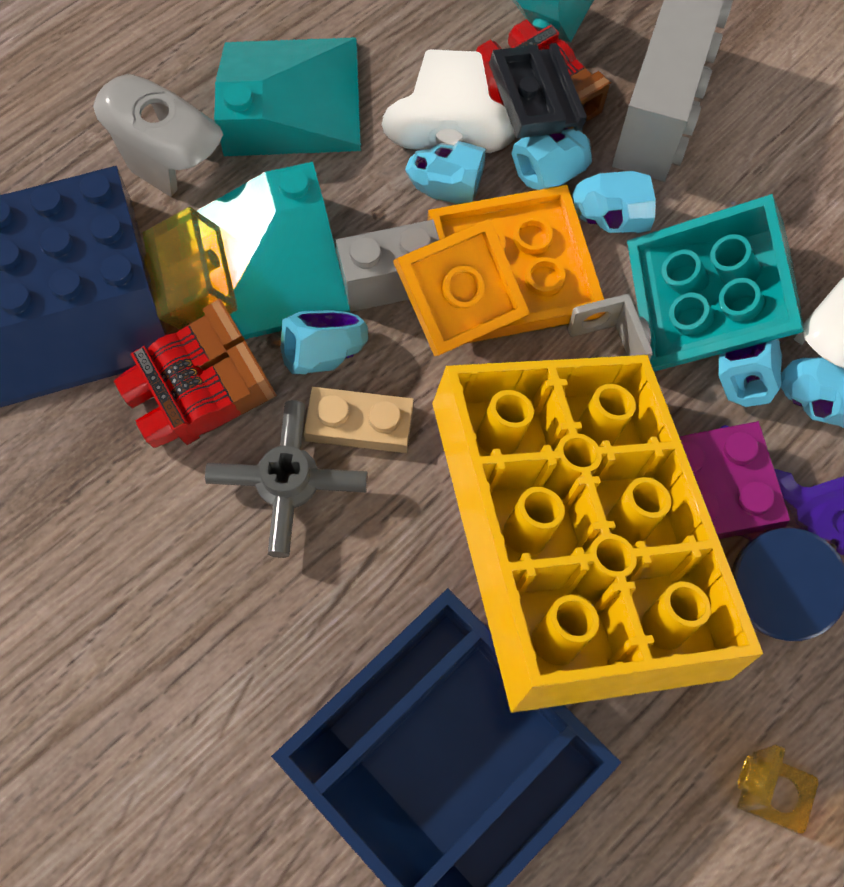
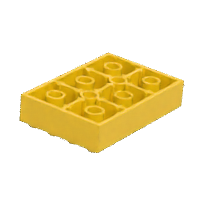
M648 355L449 365L445 367L432 404L511 713L731 680L763 655Z

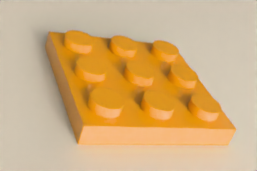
M568 185L428 210V220H434L439 240L490 218L530 312L529 315L468 343L569 324L575 307L604 300ZM605 312L593 314L584 321L600 318Z

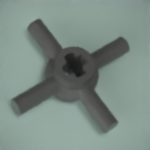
M296 400L285 402L280 446L269 450L259 461L258 465L207 463L205 469L206 484L255 486L261 498L273 506L267 554L277 558H286L290 555L294 508L308 502L316 490L367 492V471L318 469L314 459L301 449L305 404ZM286 472L295 473L289 476L288 483H279V481L285 479Z

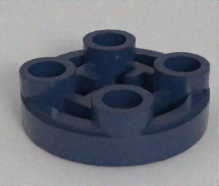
M781 528L762 533L750 540L741 549L733 563L731 572L752 626L755 630L766 636L785 641L808 640L829 630L844 611V562L827 541L814 533L796 528Z

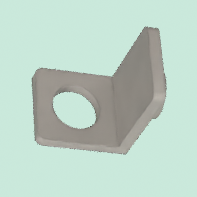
M629 293L577 306L573 309L567 329L570 337L616 326L627 356L648 355L650 360L652 356L650 328L643 316L638 317ZM606 312L596 320L583 322L593 314Z

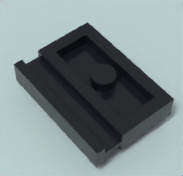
M557 43L550 44L549 49L539 50L538 46L535 45L492 51L489 65L517 139L562 133L563 128L574 127L575 131L582 130L587 116Z

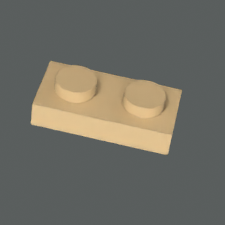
M312 387L304 428L305 441L407 453L414 398Z

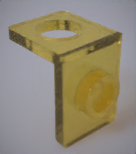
M773 745L753 752L752 755L745 759L739 773L737 787L742 791L737 808L794 833H804L819 784L817 777L782 763L785 748ZM778 777L790 780L798 791V804L789 813L779 812L770 805Z

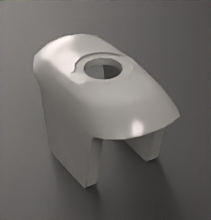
M132 74L115 77L106 83L96 95L93 104L98 121L110 133L129 170L170 197L178 190L175 170L192 168L207 159L217 148L223 136V132L218 124L177 94L148 79ZM152 104L160 122L151 123L145 121L141 117L142 110L147 105Z

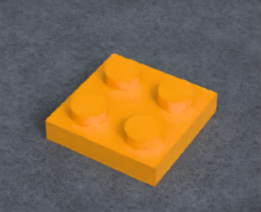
M490 218L393 260L434 356L446 353L530 314Z

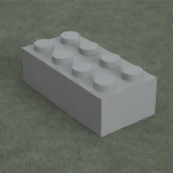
M733 0L663 1L627 110L612 167L650 175L653 179L665 182L671 164L681 166L689 142V138L682 136V134L692 136L701 110L700 102L694 101V97L703 99L712 73L711 67L704 66L705 61L714 63L723 34L714 31L716 27L724 29Z

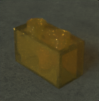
M189 206L142 232L146 251L144 261L150 273L159 319L181 330L203 317L205 313L202 309L219 298L229 314L238 310L222 235L218 225Z

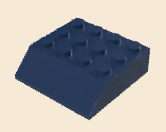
M117 165L0 195V408L122 374L136 365L130 353L143 346L148 349L153 342L167 335L133 204Z
M448 588L271 756L386 887H507L622 763L565 705L511 713L490 630Z

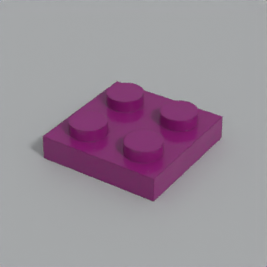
M759 421L679 436L719 539L786 527L790 517Z

